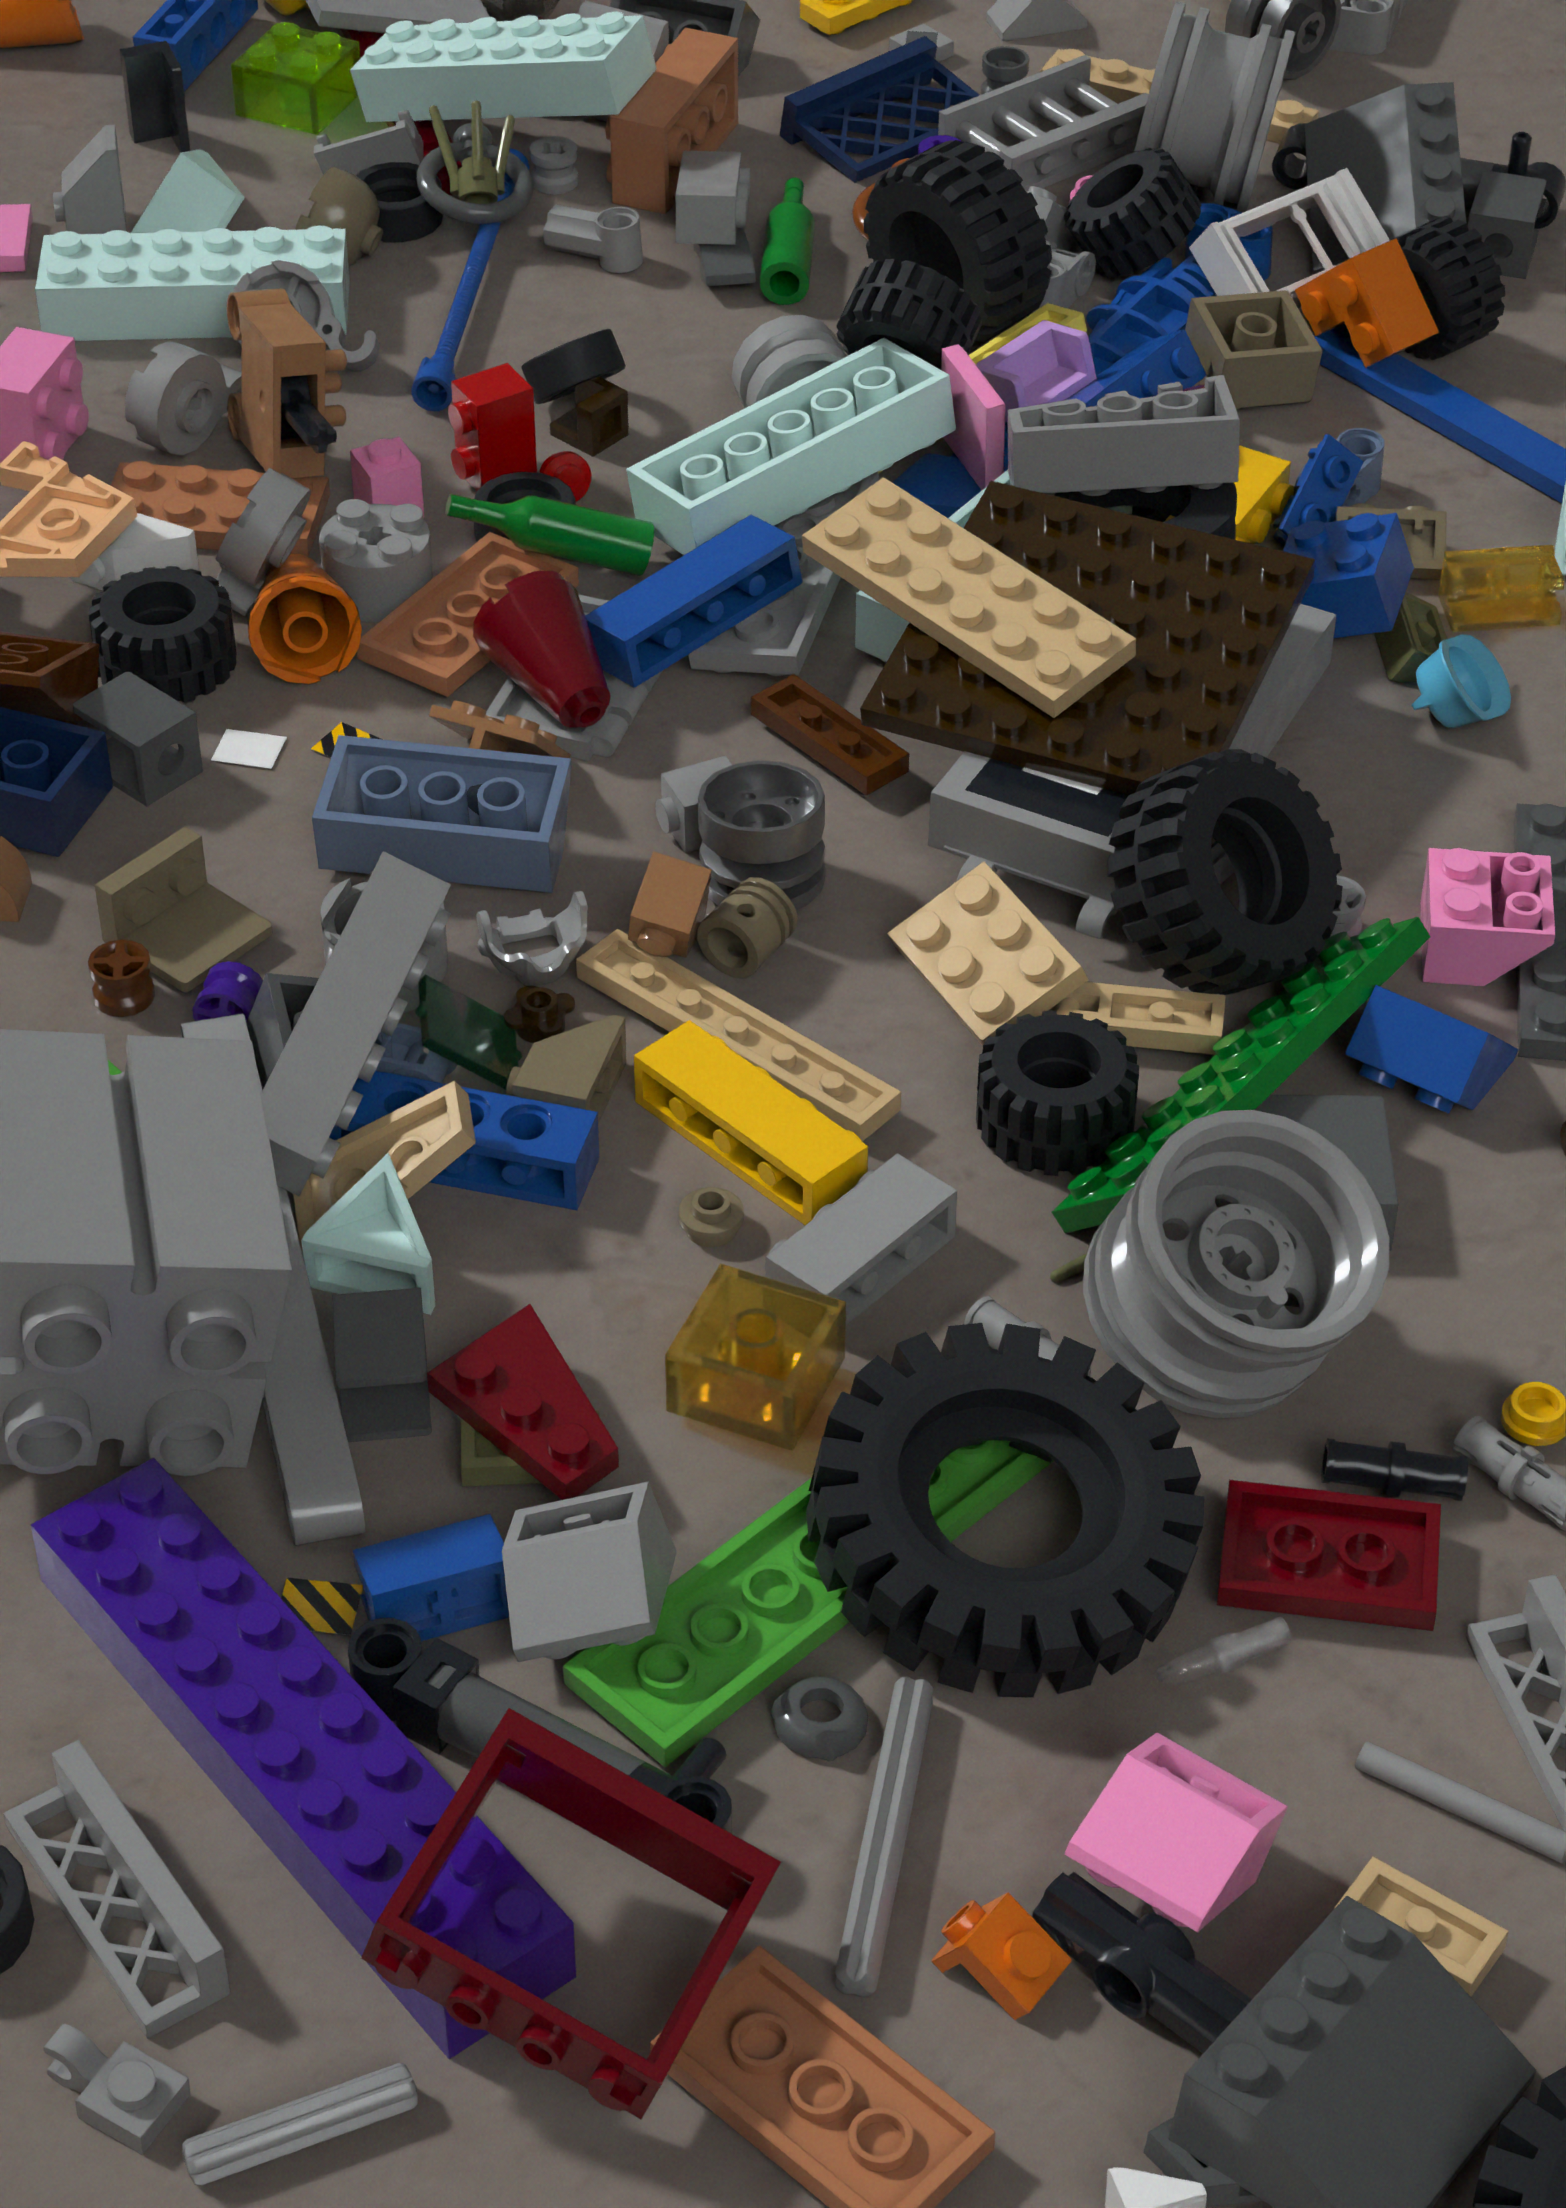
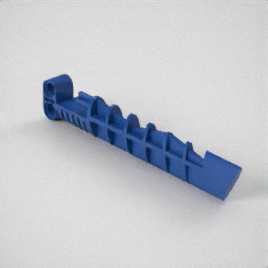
M1201 203L1199 208L1201 210L1200 217L1195 222L1192 231L1185 237V260L1174 269L1172 268V260L1168 257H1163L1140 276H1132L1120 283L1116 290L1117 295L1110 305L1101 304L1089 310L1086 320L1088 326L1092 329L1088 337L1096 376L1140 343L1185 329L1191 298L1217 296L1189 247L1211 223L1216 221L1218 223L1243 212L1219 204ZM1273 226L1248 236L1239 237L1263 280L1268 279L1271 275ZM1005 422L1004 472L1008 470V422ZM926 453L892 482L947 518L982 491L955 453L951 457Z

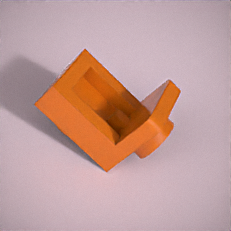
M1009 1892L982 1907L975 1900H971L958 1910L941 1930V1933L948 1941L931 1960L942 1973L961 1963L1014 2020L1030 2013L1072 1961L1065 1951Z

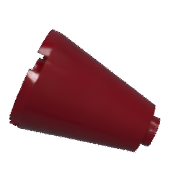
M534 571L514 578L505 584L509 593L504 595L495 604L491 597H489L481 606L473 622V638L481 652L562 725L569 728H585L594 725L605 714L611 695L576 588L568 581H565L560 573L555 571Z

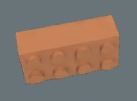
M684 28L673 43L667 45L663 55L655 63L656 71L618 115L608 116L605 134L606 138L611 140V158L607 167V180L609 183H612V203L666 215L676 202V190L683 151H717L737 126L738 38Z

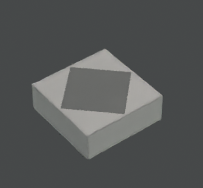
M921 24L890 37L889 51L926 36L937 45L935 59L940 62L953 56L954 41L928 25Z

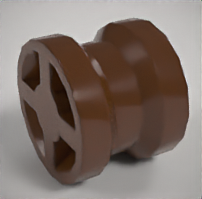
M120 939L108 941L91 952L88 965L91 979L94 981L92 987L95 1006L102 1013L116 1017L132 1016L145 1011L153 1003L155 991L153 980L149 976L151 970L150 956L148 950L142 944L132 940Z

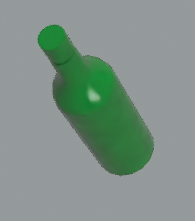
M790 178L786 181L783 202L776 205L770 211L766 221L760 288L766 298L779 305H791L799 302L806 296L810 284L815 220L811 211L803 205L804 183L799 178Z
M450 494L446 504V516L464 520L468 519L472 522L497 528L516 547L522 550L638 576L643 575L650 560L654 542V525L652 522L538 496H525L511 503L498 504L477 499L471 500V498Z

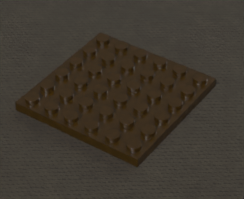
M990 481L964 529L1136 638V656L1053 718L909 623L860 708L861 725L962 752L966 751L1121 794L1131 795L1136 792L1139 784L1151 776L1209 753H1219L1230 748L1314 577L1315 559Z

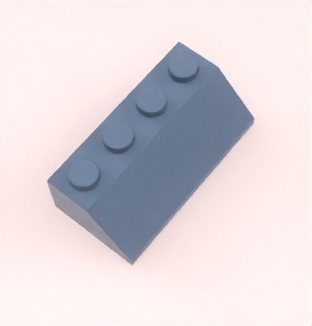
M338 735L312 816L319 869L370 874L384 851L445 882L553 893L564 851L572 769L571 758ZM482 784L477 792L478 815L468 807L467 791L471 786Z

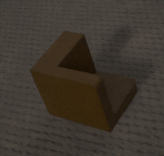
M601 377L575 386L576 408L549 424L551 436L594 457L629 435L628 391Z

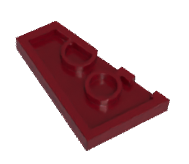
M528 1304L427 1372L429 1393L562 1500L579 1496L619 1467L617 1445L531 1304Z

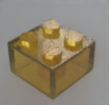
M720 1263L665 1354L666 1411L793 1451L845 1359L846 1302Z

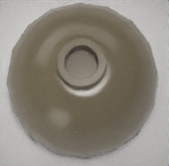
M335 166L331 167L314 187L308 198L314 204L308 217L300 215L295 230L308 229L313 226L346 229L348 266L355 264L363 253L371 256L376 251L383 236V229L377 226L380 210L376 196L364 181L346 170L343 171Z

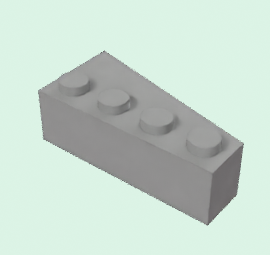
M1224 375L1206 377L1205 388L1183 391V385L1180 382L1158 385V395L1139 399L1130 395L1127 391L1107 393L1105 397L1098 400L1097 406L1086 407V404L1081 400L1070 399L1008 409V473L1011 485L1052 496L1059 492L1077 491L1088 496H1100L1109 493L1111 489L1135 488L1146 493L1163 491L1167 486L1191 485L1198 489L1218 488L1223 483L1238 482L1240 418Z

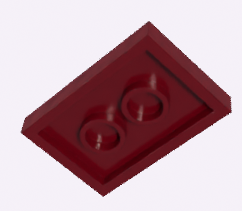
M1229 1480L1217 1606L1433 1631L1437 1612L1441 1504Z

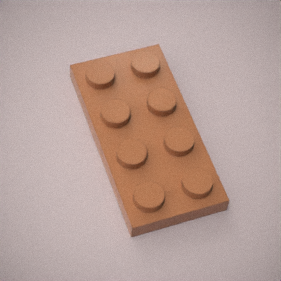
M146 461L120 462L110 486L133 497L137 513L194 530L197 549L219 550L232 522L236 524L250 502L247 499L248 495L264 473L256 472L252 469L222 470L204 468L199 465L181 467L154 465ZM310 476L292 478L310 489L311 496L301 516L307 520L305 528L290 554H301L309 557L330 497L329 477Z
M489 532L365 633L360 639L357 651L358 659L448 697L490 661L481 652L473 638V622L485 601L491 597L495 604L504 595L509 593L505 586L506 583L516 577L534 571L558 572L565 581H568L576 588L579 586L578 567L548 555L522 550L516 547L511 540Z
M760 1945L715 1984L667 2073L829 2208H935L994 2150L996 2132ZM657 2035L650 2042V2052L653 2046L655 2045L659 2035Z

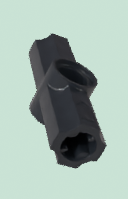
M1064 1872L1061 1873L1046 1888L1040 1903L1032 1913V1918L1065 1953L1092 1972L1098 1991L1116 2010L1133 2018H1141L1149 2013L1202 2053L1212 2045L1252 2000L1196 1960L1190 1941L1170 1920L1153 1913L1145 1914L1139 1919L1075 1872L1070 1875H1066Z

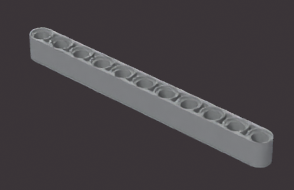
M243 1013L181 1023L182 1038L251 1041ZM258 1073V1078H259V1083H260V1089H261V1092H262V1086H261L260 1077H259V1073ZM277 1186L292 1272L271 1363L264 1362L267 1380L262 1404L295 1546L363 1534L365 1533V1520L358 1481L287 1190Z

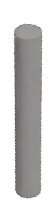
M1367 1741L1363 1745L1356 1760V1769L1563 1864L1566 1860L1565 1831Z

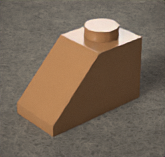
M653 851L630 915L628 940L637 942V945L642 950L656 956L668 957L675 954L687 958L697 938V929L706 916L712 869Z

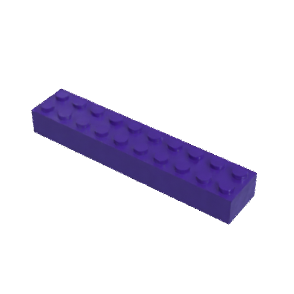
M155 1458L148 1460L32 1523L31 1530L41 1581L362 1957L376 1921L456 1794L454 1789ZM476 1816L412 1920L411 1925L543 1999L576 1978L574 1922L482 1820ZM367 1963L448 2059H451L489 2034L484 2029L476 2030L460 2024L451 2017L446 2007L413 1988H399L389 1983L377 1972L373 1965Z

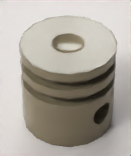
M750 877L742 881L701 922L697 929V940L702 953L719 971L734 978H746L753 975L778 947L793 934L797 927V912L787 894L773 882L763 878ZM730 951L738 952L743 956H734Z

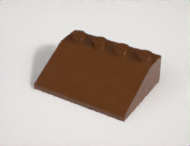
M0 632V707L77 725L83 719L74 713L73 703L98 689L99 644Z

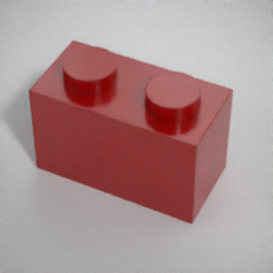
M508 363L451 381L452 404L448 407V415L454 429L455 449L451 451V461L457 476L461 480H466L478 491L487 481L504 474L517 472L537 473L533 387Z

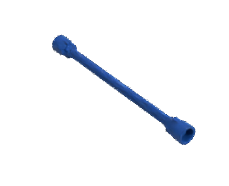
M510 148L509 152L516 155L530 170L529 161L526 156L520 151ZM507 173L504 175L505 193L498 195V201L507 198L514 190L513 180ZM501 222L480 224L435 354L430 359L425 357L421 361L411 388V394L416 404L425 410L441 411L451 403V381L457 379L454 371V359Z

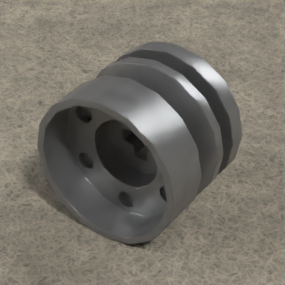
M759 760L738 763L719 770L702 784L698 795V824L702 837L699 853L702 862L701 866L712 869L708 898L719 905L742 881L753 877L763 878L781 888L793 902L795 910L810 904L822 892L825 881V864L823 861L825 844L822 840L825 828V794L819 780L802 768L784 762Z

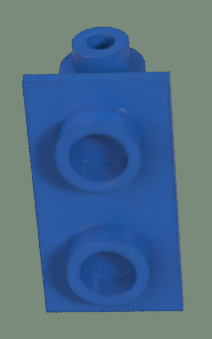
M1325 434L1317 448L1309 450V459L1296 484V487L1299 489L1295 496H1290L1280 518L1276 519L1273 523V527L1276 530L1273 538L1283 545L1286 544L1293 527H1298L1309 521L1334 522L1337 506L1343 505L1364 461L1330 434Z

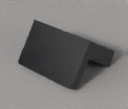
M167 41L120 49L129 132L134 143L172 137L180 153L190 151L182 70Z

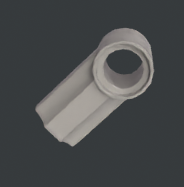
M555 204L548 212L543 236L544 244L549 245L551 250L599 259L600 267L611 273H626L636 270L641 266L643 254L639 214L635 210L628 207H612L597 213Z

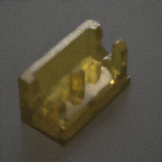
M1553 545L1445 551L1438 597L1451 631L1463 632L1560 625L1562 611L1556 598L1555 590H1564V580L1554 556L1555 550Z

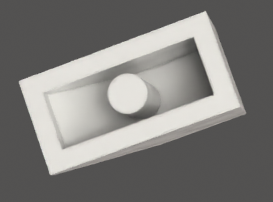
M137 513L136 519L80 577H71L74 582L103 590L104 585L110 581L120 580L121 575L129 572H140L144 568L155 567V569L175 566L181 570L194 569L199 571L195 532L183 526Z

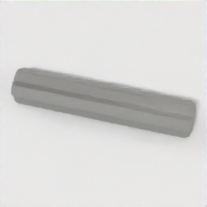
M397 2063L188 2138L182 2144V2153L189 2176L195 2185H205L411 2110L418 2104L416 2085L407 2066Z

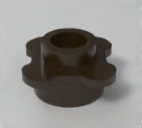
M533 985L524 986L516 992L517 1002L514 1008L504 1013V1022L507 1027L516 1030L520 1038L527 1042L535 1043L564 1032L565 1015L574 1011L575 1000L568 993L556 994L548 988Z

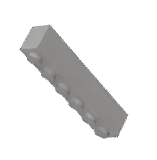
M384 851L261 1092L277 1186L300 1196L311 1173L324 1178L340 1145L339 1142L329 1138L334 1125L347 1130L363 1097L362 1094L352 1090L357 1078L368 1083L370 1082L386 1050L385 1047L376 1044L375 1041L380 1031L392 1036L408 1004L407 1001L397 997L402 986L414 991L430 958L420 953L419 950L423 942L435 947L451 915L450 912L440 908L451 884Z

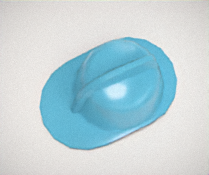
M1461 634L1442 640L1439 643V648L1423 661L1416 670L1417 685L1421 695L1411 706L1414 710L1429 708L1434 717L1447 728H1458L1480 720L1488 721L1504 715L1510 709V688L1502 667L1493 653L1481 641L1471 635Z

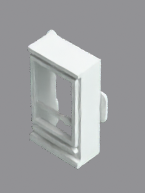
M1348 168L1338 171L1331 177L1218 223L1216 221L1211 223L1189 249L1216 295L1270 292L1239 237L1253 234L1291 216V219L1300 226L1325 269L1276 290H1288L1296 306L1300 308L1301 303L1295 289L1337 266H1333L1306 220V212L1304 210L1316 205L1319 206L1349 259L1390 241Z

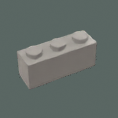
M683 151L676 190V243L735 245L737 228H746L748 198H750V168H741V152Z
M897 1153L878 1169L865 1173L856 1186L835 1203L823 1206L816 1213L812 1221L789 1239H782L774 1245L766 1256L765 1261L766 1304L826 1342L955 1237L957 1190Z

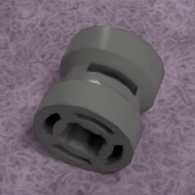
M1000 46L987 50L982 57V71L986 76V80L981 85V95L1026 77L1029 72L1028 54L1019 48Z

